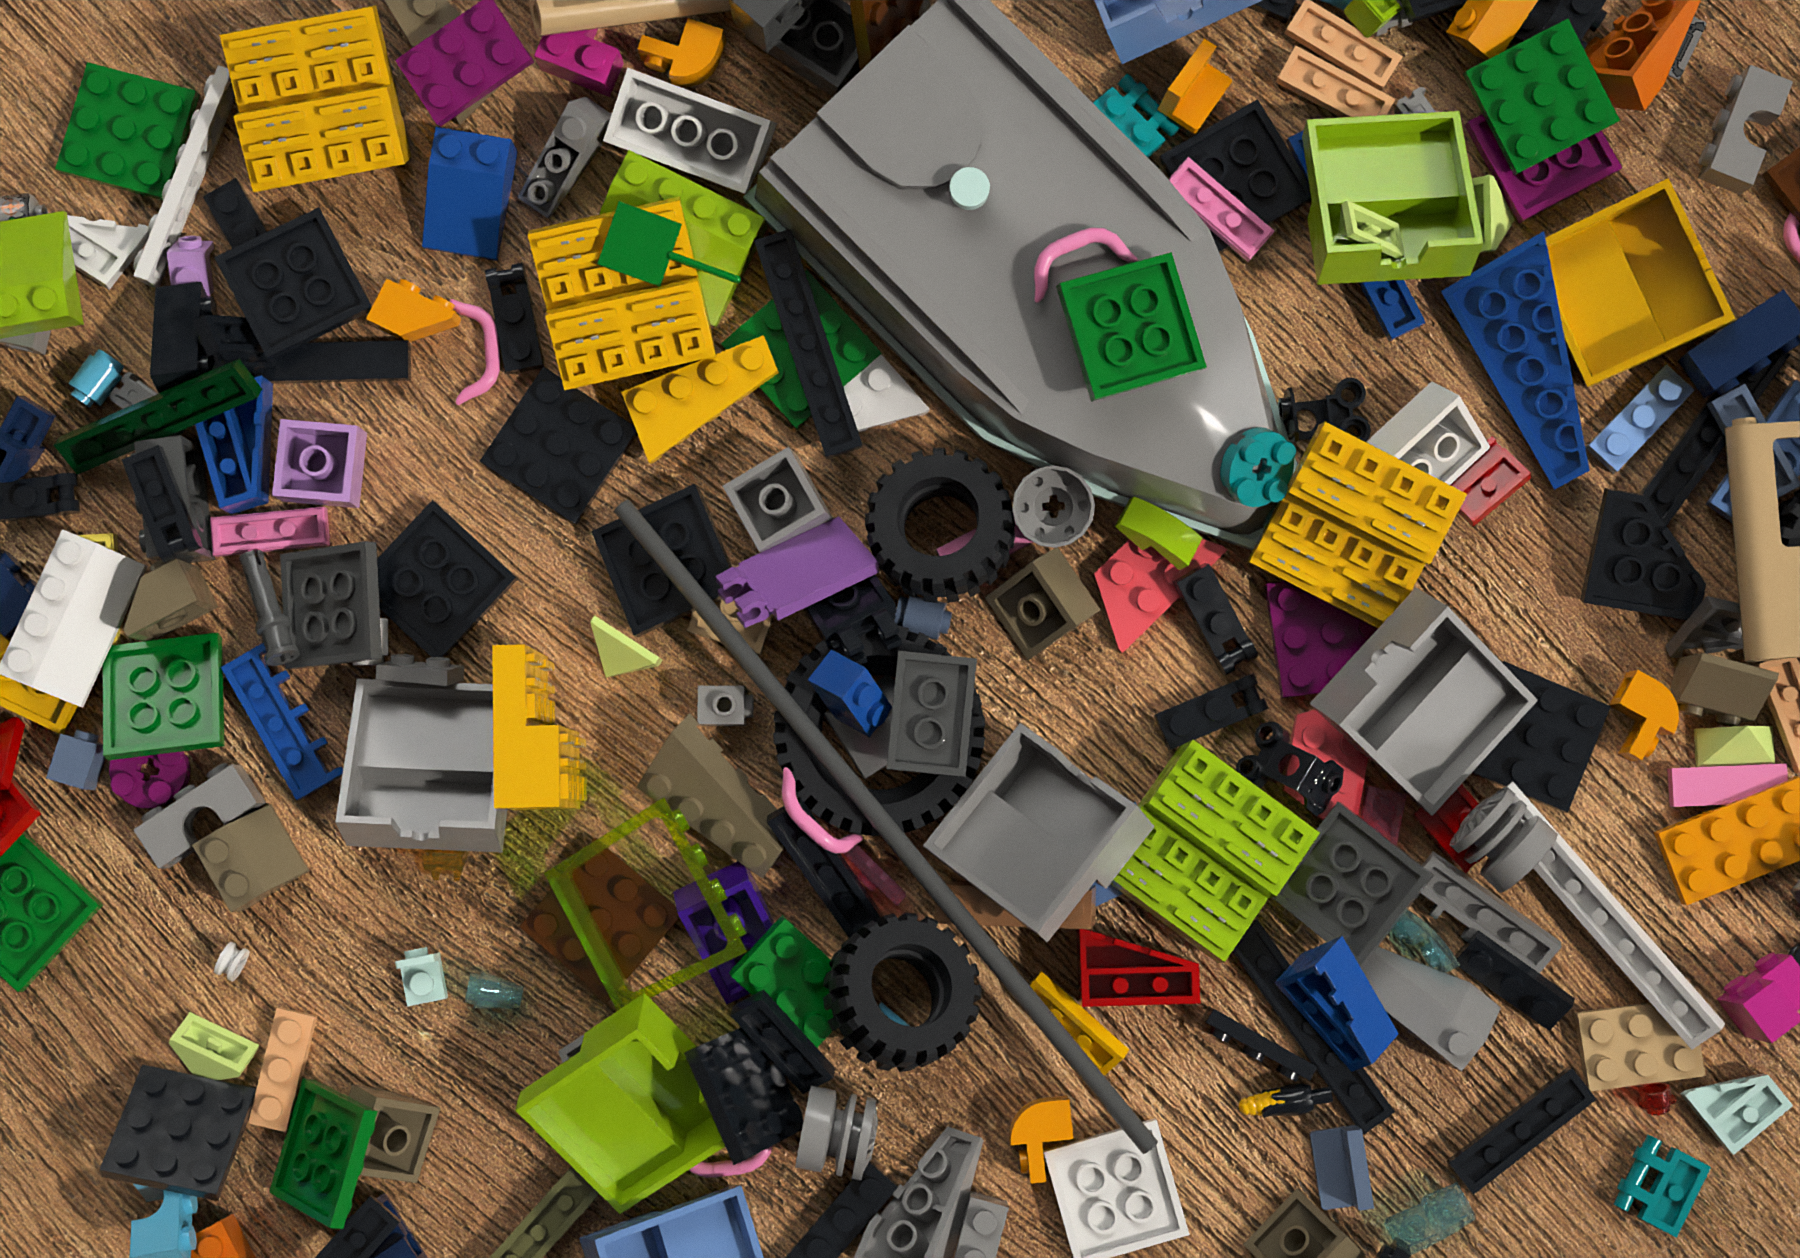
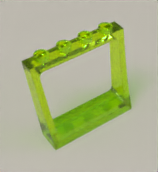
M665 797L544 873L617 1011L643 993L651 998L747 952L740 938L747 934L736 912L730 916L726 912L722 901L728 899L723 887L717 877L711 881L709 880L703 869V866L709 864L702 848L699 843L690 845L684 833L690 829L686 818L680 808L672 811ZM661 818L727 939V946L724 950L640 990H634L629 986L581 896L572 878V874L577 868L653 819Z

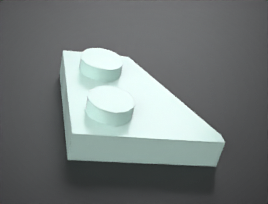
M1764 1073L1687 1089L1680 1093L1724 1149L1732 1155L1736 1154L1793 1106L1770 1076Z

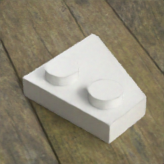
M67 215L75 269L110 290L136 257L139 250L146 244L149 237L148 226L138 224V227L117 225L115 221L102 219L89 221L85 217Z
M882 355L877 357L843 387L858 432L866 431L868 428L896 423L898 420L917 415L918 417L923 416L930 411V408Z

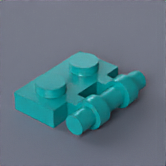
M1126 74L1117 84L1126 93L1124 97L1114 87H1111L1095 100L1093 104L1147 157H1150L1166 140L1157 130L1161 128L1171 138L1179 131L1181 126L1157 110L1159 104L1148 94L1149 89L1142 82L1137 83L1129 74ZM1136 104L1150 117L1148 121L1134 108Z
M1647 1134L1642 1147L1637 1146L1632 1155L1635 1161L1626 1179L1621 1178L1617 1189L1620 1191L1613 1205L1628 1212L1634 1198L1643 1202L1637 1215L1638 1218L1677 1238L1711 1167L1673 1147L1670 1148L1665 1160L1657 1157L1656 1154L1662 1141ZM1652 1167L1658 1170L1659 1173L1648 1192L1640 1188L1649 1168Z

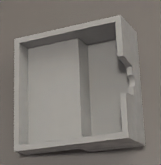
M1415 588L1310 704L1358 751L1371 759L1418 806L1433 816L1538 700L1447 605Z
M357 679L335 820L346 845L502 853L508 809L494 808L493 684L455 683L449 686L376 679Z
M1019 723L923 846L938 860L1044 941L1048 942L1093 883L1096 881L1106 889L1155 826L1136 804L1095 776L1091 779L1073 765L1060 750Z

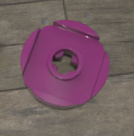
M184 751L110 760L109 765L112 791L125 802L140 808H156L171 802L176 793L187 787L191 773L190 761ZM149 759H154L153 765L159 768L158 775H151L148 781L144 779L141 766L142 764H147Z

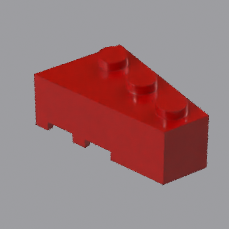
M1076 929L1078 999L1080 1006L1201 1004L1199 963L1092 930Z

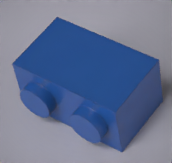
M832 649L808 678L809 683L835 719L869 738L877 727L885 722L888 713L893 708L865 667Z

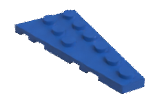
M1543 231L1441 292L1555 490L1590 471L1548 246L1545 232Z

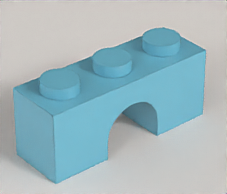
M133 1183L146 1202L163 1200V1203L153 1215L131 1221L129 1258H191V1250H195L197 1244L195 1229L192 1226V1214L196 1213L198 1209L197 1197Z

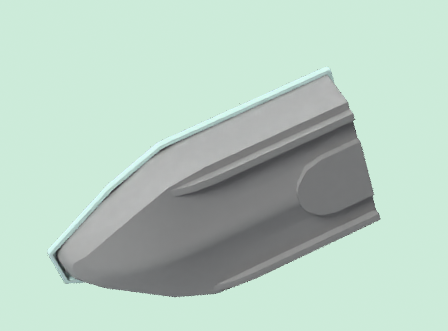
M938 0L911 26L908 25L830 99L816 113V117L783 149L780 147L770 157V162L758 173L757 184L743 196L744 201L757 214L765 217L766 223L776 233L791 229L800 258L982 441L1037 469L1054 465L1073 470L1081 475L1089 485L1093 497L1125 507L1129 499L1135 496L1170 513L1196 532L1253 550L1278 502L1271 501L1261 507H1249L1232 499L1229 496L1228 488L1223 486L1220 478L1222 459L1231 443L1237 445L1241 439L1246 437L1242 433L1252 428H1268L1281 434L1287 441L1289 440L1284 423L1279 416L1278 405L1254 334L1243 314L1240 302L1210 229L1164 173L990 0ZM965 167H974L985 173L990 183L988 199L981 207L974 210H965L958 207L950 197L951 178L958 170ZM1091 227L1105 228L1117 234L1126 247L1137 257L1138 261L1172 252L1207 368L1091 402L1056 286L1061 282L1130 263L1118 258L1107 245L1095 242L1061 255L1050 265L1048 289L1044 298L1036 303L1034 300V267L1039 254L1056 240ZM1295 457L1293 473L1298 465ZM1262 459L1259 465L1253 467L1252 472L1257 474L1261 470Z

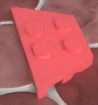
M1129 539L1093 574L1098 592L1104 604L1103 608L1107 620L1110 623L1116 641L1117 650L1122 654L1180 597L1173 581L1204 563L1212 566L1227 549L1222 545L1202 539L1189 566L1178 570L1152 546L1141 550Z
M1316 709L1295 715L1290 744L1317 756L1324 763L1333 760L1344 769L1343 783L1340 790L1333 795L1325 811L1316 817L1324 820L1337 802L1343 803L1358 815L1368 757L1358 751ZM1292 755L1286 766L1284 776H1290L1298 770L1300 762L1297 756ZM1283 784L1282 791L1304 806V797L1296 790Z

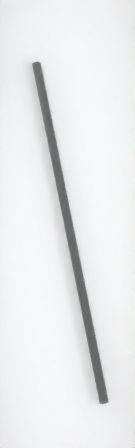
M627 499L618 505L614 513L1141 1153L1145 1154L1158 1143V1140L632 502Z

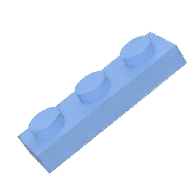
M1667 364L1664 365L1586 446V449L1613 474L1618 472L1693 393L1694 389Z

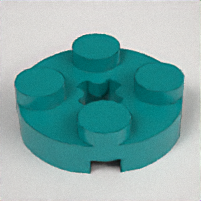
M1256 427L1242 433L1246 437L1241 439L1237 445L1231 443L1223 456L1220 468L1222 484L1228 488L1229 496L1245 506L1261 507L1271 501L1279 502L1286 496L1288 491L1287 485L1294 469L1295 446L1281 434L1268 428ZM1262 459L1261 470L1257 474L1252 472L1253 467L1259 465Z

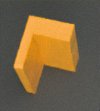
M1205 38L1170 85L1157 109L1192 133H1197L1232 82L1230 77L1208 64L1217 46Z

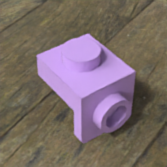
M194 235L178 238V241H175L167 251L171 285L202 282L207 296L214 292L210 253L214 250L213 241H202L200 236Z

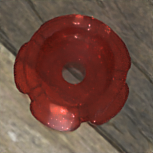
M1667 1083L1645 1084L1638 1089L1637 1105L1641 1109H1645L1646 1113L1650 1115L1668 1113L1670 1111V1104L1673 1105L1677 1101L1676 1096L1671 1093L1670 1085Z

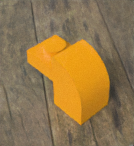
M688 18L678 46L642 35L637 49L645 66L658 72H665L666 69H669L671 84L686 88L703 83L715 72L726 44L724 29Z
M1640 670L1626 672L1609 705L1635 720L1618 754L1629 761L1643 760L1644 757L1648 758L1655 750L1659 742V738L1656 737L1657 733L1662 736L1675 734L1679 721V710L1673 694L1664 684Z
M1066 1095L1033 1100L1024 1105L1012 1120L1009 1130L1010 1145L1025 1144V1150H1018L1021 1174L1028 1173L1030 1184L1046 1182L1042 1142L1074 1139L1070 1099Z

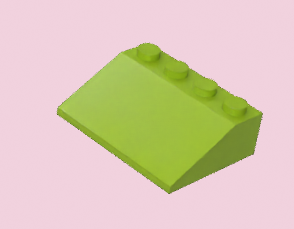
M628 150L610 185L599 214L616 211L619 201L632 206H639L680 196L694 259L740 276L742 279L757 250L754 240L763 238L768 229L765 217ZM697 269L710 325L717 328L739 283L737 284Z
M60 211L0 222V339L84 325L67 212Z

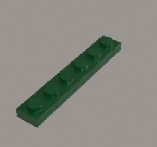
M237 359L62 435L53 446L78 475L134 451L135 441L167 437L256 399L261 393L262 388L241 360Z

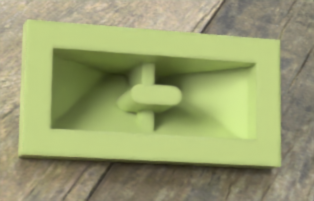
M1485 175L1472 178L1483 238V246L1479 254L1496 251L1515 219L1494 176Z
M1349 200L1341 204L1339 235L1360 244L1381 243L1382 253L1398 260L1405 256L1398 223Z
M595 615L590 621L606 678L658 667L663 661L660 657Z
M1732 726L1694 729L1696 767L1775 764L1773 726Z
M189 1012L169 1040V1045L193 1075L214 1080L240 1077L259 1049V1044Z

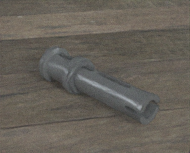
M254 550L242 554L239 557V561L242 565L257 613L258 621L256 622L255 630L264 642L267 652L264 656L265 662L269 666L290 663L300 655L299 648L293 645L289 633L290 619L281 613L263 551L257 550V557H255Z

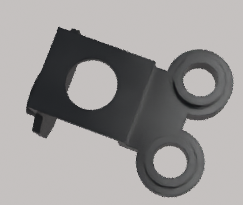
M1345 378L1335 386L1332 395H1326L1322 400L1296 403L1292 387L1287 388L1284 391V398H1279L1278 409L1280 419L1283 421L1288 435V440L1294 445L1300 440L1312 439L1318 425L1327 422L1345 432L1347 427L1356 428L1359 433L1358 439L1366 442L1371 434L1370 425L1365 418L1353 415V409L1357 408L1366 396V390L1362 382L1355 378ZM1347 389L1353 393L1354 398L1352 402H1346L1342 399V390ZM1308 410L1314 414L1316 425L1311 431L1304 432L1299 430L1297 412Z
M1266 722L1261 724L1255 732V742L1261 749L1258 756L1248 755L1242 757L1236 765V771L1259 788L1263 787L1268 780L1275 784L1277 782L1296 790L1304 797V807L1312 814L1318 816L1323 813L1333 795L1342 786L1344 769L1333 760L1324 763L1317 756L1289 744V733L1278 723ZM1272 733V736L1266 740L1267 736ZM1292 755L1297 756L1300 762L1298 770L1290 776L1282 775ZM1253 766L1252 771L1247 773L1248 769Z

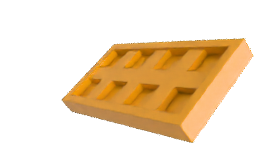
M1794 776L1789 778L1788 781L1727 805L1718 806L1654 832L1681 904L1687 906L1800 861V776Z

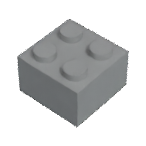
M789 446L722 486L760 553L833 519L798 455Z

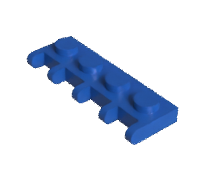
M263 642L225 664L221 669L296 801H301L342 777L343 768L341 766L333 769L331 772H328L317 751L328 745L325 737H321L314 742L310 741L298 720L299 717L309 711V708L304 703L292 709L279 686L290 679V675L285 670L273 676L262 655L267 653Z

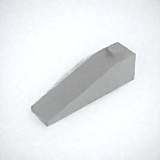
M1377 947L1361 968L1388 1016L1447 1065L1461 1072L1486 1042L1501 1009L1500 1006L1472 983L1380 947Z
M947 1126L920 1159L915 1173L904 1186L901 1184L892 1194L895 1196L880 1215L876 1213L868 1223L854 1258H953L984 1140L981 1137Z

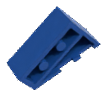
M262 375L254 378L262 388L258 398L195 424L219 508L230 514L269 502L273 383Z
M1343 936L1301 953L1275 982L1351 1072L1372 1065L1399 1034Z

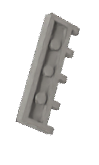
M1434 851L1422 864L1424 868L1434 875L1421 891L1422 895L1435 903L1429 915L1437 919L1445 910L1465 924L1467 927L1462 932L1461 938L1466 942L1479 930L1538 973L1545 968L1562 948L1561 941Z

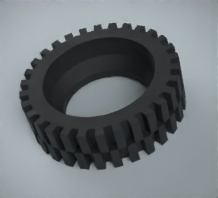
M898 626L899 633H897L901 638L902 645L890 651L881 642L875 629L859 636L864 645L862 652H864L868 661L861 666L865 667L870 675H890L896 677L898 651L952 656L947 652V648L939 642L936 644L929 639V636L921 632L918 634L911 632L909 628ZM824 640L815 645V649L810 654H805L799 660L800 664L794 671L791 670L784 687L821 733L824 720L823 714L826 712L827 706L809 683L808 678L831 649L845 656L841 646L833 649L831 645L827 646ZM975 687L966 777L919 773L911 781L895 788L882 790L867 788L904 833L933 822L953 807L968 789L978 770L982 750L984 749L985 718L981 708L982 702ZM775 711L773 721L775 723V733H773L777 750V760L782 771L784 767H787L792 772L796 781L797 798L801 797L811 812L835 827L861 835L880 836L782 715Z

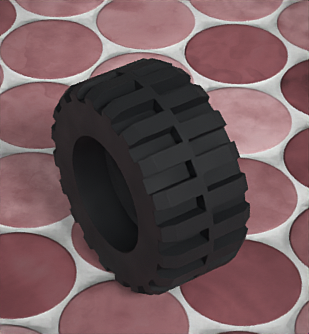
M933 448V455L923 456L922 450L911 453L912 461L904 464L899 459L892 464L893 473L890 476L882 474L876 482L878 487L877 493H870L867 502L869 513L865 514V527L872 554L879 563V569L885 573L887 580L894 587L901 586L903 592L913 598L919 594L923 595L925 602L937 603L938 597H946L948 603L959 601L958 595L966 592L972 597L980 593L979 586L984 582L991 585L998 578L997 570L1005 568L1010 559L1009 550L1014 547L1015 522L1009 493L1003 488L1002 480L995 471H988L987 463L978 457L973 461L969 460L967 452L956 449L952 456L946 455L945 448ZM950 496L969 504L977 518V529L973 538L962 549L949 555L930 556L920 553L910 546L905 536V522L912 510L920 503L933 497Z
M904 912L898 918L893 913L882 916L876 922L872 920L841 945V949L833 955L829 963L832 969L825 974L823 987L829 989V993L823 997L825 1010L832 1009L833 1017L828 1020L832 1031L837 1029L841 1031L844 1038L839 1042L846 1050L854 1047L859 1051L856 1056L857 1059L865 1064L872 1060L877 1061V1069L889 1071L897 1067L899 1072L911 1071L918 1066L922 1068L955 1049L956 1045L963 1041L970 1033L969 1024L977 1019L980 1009L974 1005V1002L981 999V986L974 985V978L979 975L976 963L970 965L966 958L971 952L965 943L959 946L953 940L956 936L955 932L949 927L941 931L937 928L938 921L928 916L921 921H917L918 916L916 913ZM890 958L902 960L914 966L923 975L931 993V1011L928 1019L923 1024L917 1027L904 1026L894 1022L881 1011L872 991L873 970L880 961Z

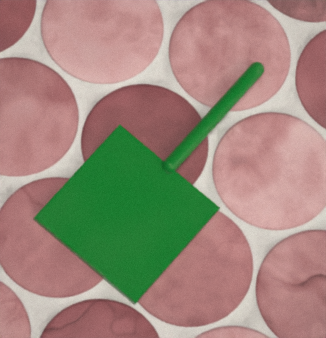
M618 202L597 264L659 287L661 286L669 260L737 284L741 282L740 276L672 252L682 226L681 223L627 203Z

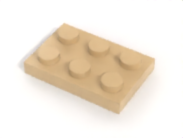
M1650 1002L1574 1012L1584 1083L1590 1091L1705 1076L1701 1045L1691 1050Z

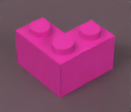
M598 29L542 36L534 54L540 70L610 97L624 62L619 49L594 39Z
M1774 952L1759 959L1754 965L1756 970L1747 977L1739 976L1730 981L1724 987L1725 993L1717 999L1745 1037L1773 1043L1800 1023V1014L1798 1013L1800 1009V966L1792 955L1775 954Z

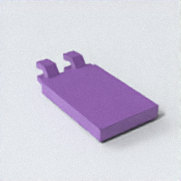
M838 516L738 563V567H731L715 577L716 582L721 587L718 589V595L725 604L735 602V606L740 611L736 613L737 619L746 628L766 620L771 614L777 620H781L879 573V563Z

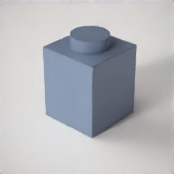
M78 729L75 730L74 735L60 734L46 779L83 790H96L106 759L103 756V744L97 742L99 735Z

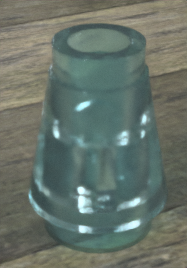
M482 970L480 974L471 972L464 1003L474 1005L473 1009H519L524 986L516 985V983Z

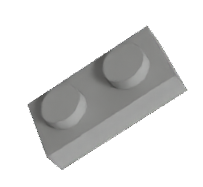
M395 654L391 655L390 661L376 664V680L449 686L464 681V665L450 664V659L444 657L426 658V662L414 661V655Z

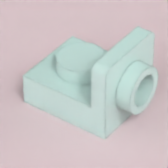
M427 947L404 951L405 959L395 961L396 969L401 970L407 1007L447 999L448 994L440 952L429 954Z

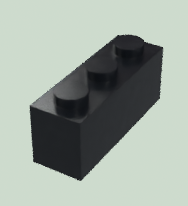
M202 282L156 287L150 377L158 393L213 370L212 357H208L206 351L200 345L199 335L193 321L203 315H217L215 300L213 296H207Z

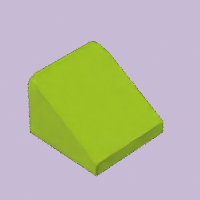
M1352 0L1344 9V14L1364 37L1369 38L1400 13L1403 8L1396 0Z

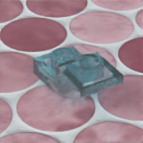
M1409 910L1403 914L1392 928L1393 934L1399 941L1404 939L1406 944L1411 945L1421 941L1424 943L1420 950L1431 968L1437 967L1439 971L1447 973L1460 966L1453 952L1435 930Z
M1456 1182L1423 1196L1420 1204L1386 1218L1384 1225L1393 1240L1397 1237L1410 1245V1252L1413 1255L1462 1229L1474 1221L1476 1215Z

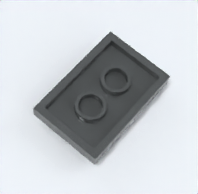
M898 651L886 769L966 777L977 658Z

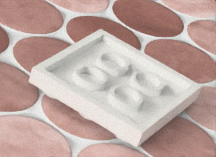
M1155 1118L1143 1121L1144 1125L1158 1140V1143L1145 1154L1141 1153L1122 1128L1043 1150L1073 1258H1111L1190 1235L1159 1126Z

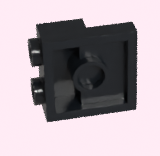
M1538 0L1511 41L1519 44L1569 19L1585 50L1588 43L1583 41L1582 38L1588 29L1595 32L1605 18L1607 12L1601 8L1606 0Z

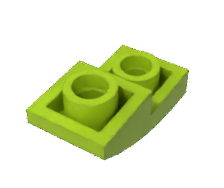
M1135 496L1129 499L1115 525L1119 531L1141 550L1152 546L1178 570L1189 566L1203 539L1178 518Z

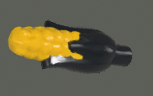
M1294 1083L1280 1088L1262 1090L1261 1094L1241 1099L1238 1107L1244 1115H1262L1264 1118L1269 1116H1297L1312 1111L1314 1105L1332 1103L1333 1097L1331 1087L1311 1089V1086L1308 1084Z

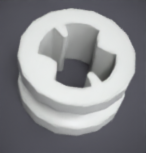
M229 942L226 945L214 968L215 974L221 975L225 973L227 974V980L231 982L243 970L250 953L246 948L238 950L234 942Z

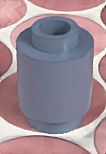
M900 596L894 621L897 626L909 628V631L917 634L921 632L929 636L930 639L938 640L940 633L948 634L952 612L946 611L947 603L925 602L924 597L916 596L913 598L910 596L907 598Z

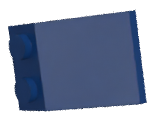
M441 127L435 128L428 167L423 249L498 261L518 154L511 139Z

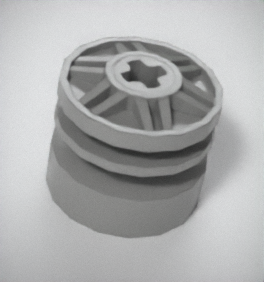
M1051 465L1038 468L1023 478L1015 491L1012 510L1016 525L1026 538L1040 546L1057 548L1072 544L1085 534L1093 520L1095 503L1092 490L1081 475L1067 467ZM1051 495H1057L1058 502L1065 503V510H1060L1056 518H1051L1049 511H1043L1042 508L1043 503L1049 502Z
M1508 787L1500 789L1491 797L1480 802L1462 821L1460 828L1449 844L1458 853L1470 846L1464 856V859L1469 864L1486 855L1488 858L1479 874L1500 893L1508 890L1527 875L1550 850L1558 836L1537 815L1521 824L1519 820L1523 816L1527 805L1520 800L1509 807L1514 800L1515 793Z
M811 1086L795 1168L821 1173L827 1156L835 1157L836 1176L842 1177L845 1159L855 1161L852 1179L862 1180V1175L872 1159L878 1127L877 1098L867 1096L864 1114L854 1112L857 1094H851L845 1110L837 1109L836 1090Z

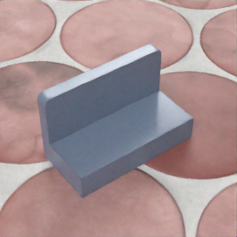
M1356 1125L1311 1131L1309 1136L1320 1207L1323 1210L1351 1206L1355 1207L1358 1211L1374 1209L1362 1129Z

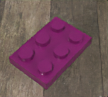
M481 0L395 60L435 123L440 127L534 63V60L495 0Z

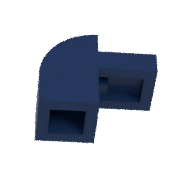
M25 396L16 397L0 427V483L13 482L20 479L35 465L45 450L41 443L56 417L55 414Z

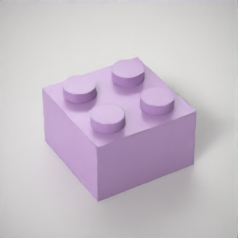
M280 419L272 496L283 502L359 508L367 433L357 425Z

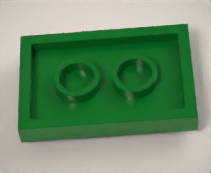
M782 915L729 971V974L751 995L764 989L817 1048L832 1032L828 1020L833 1017L832 1009L825 1010L823 997L829 993V989L823 987L825 974L832 969L829 965L831 958Z

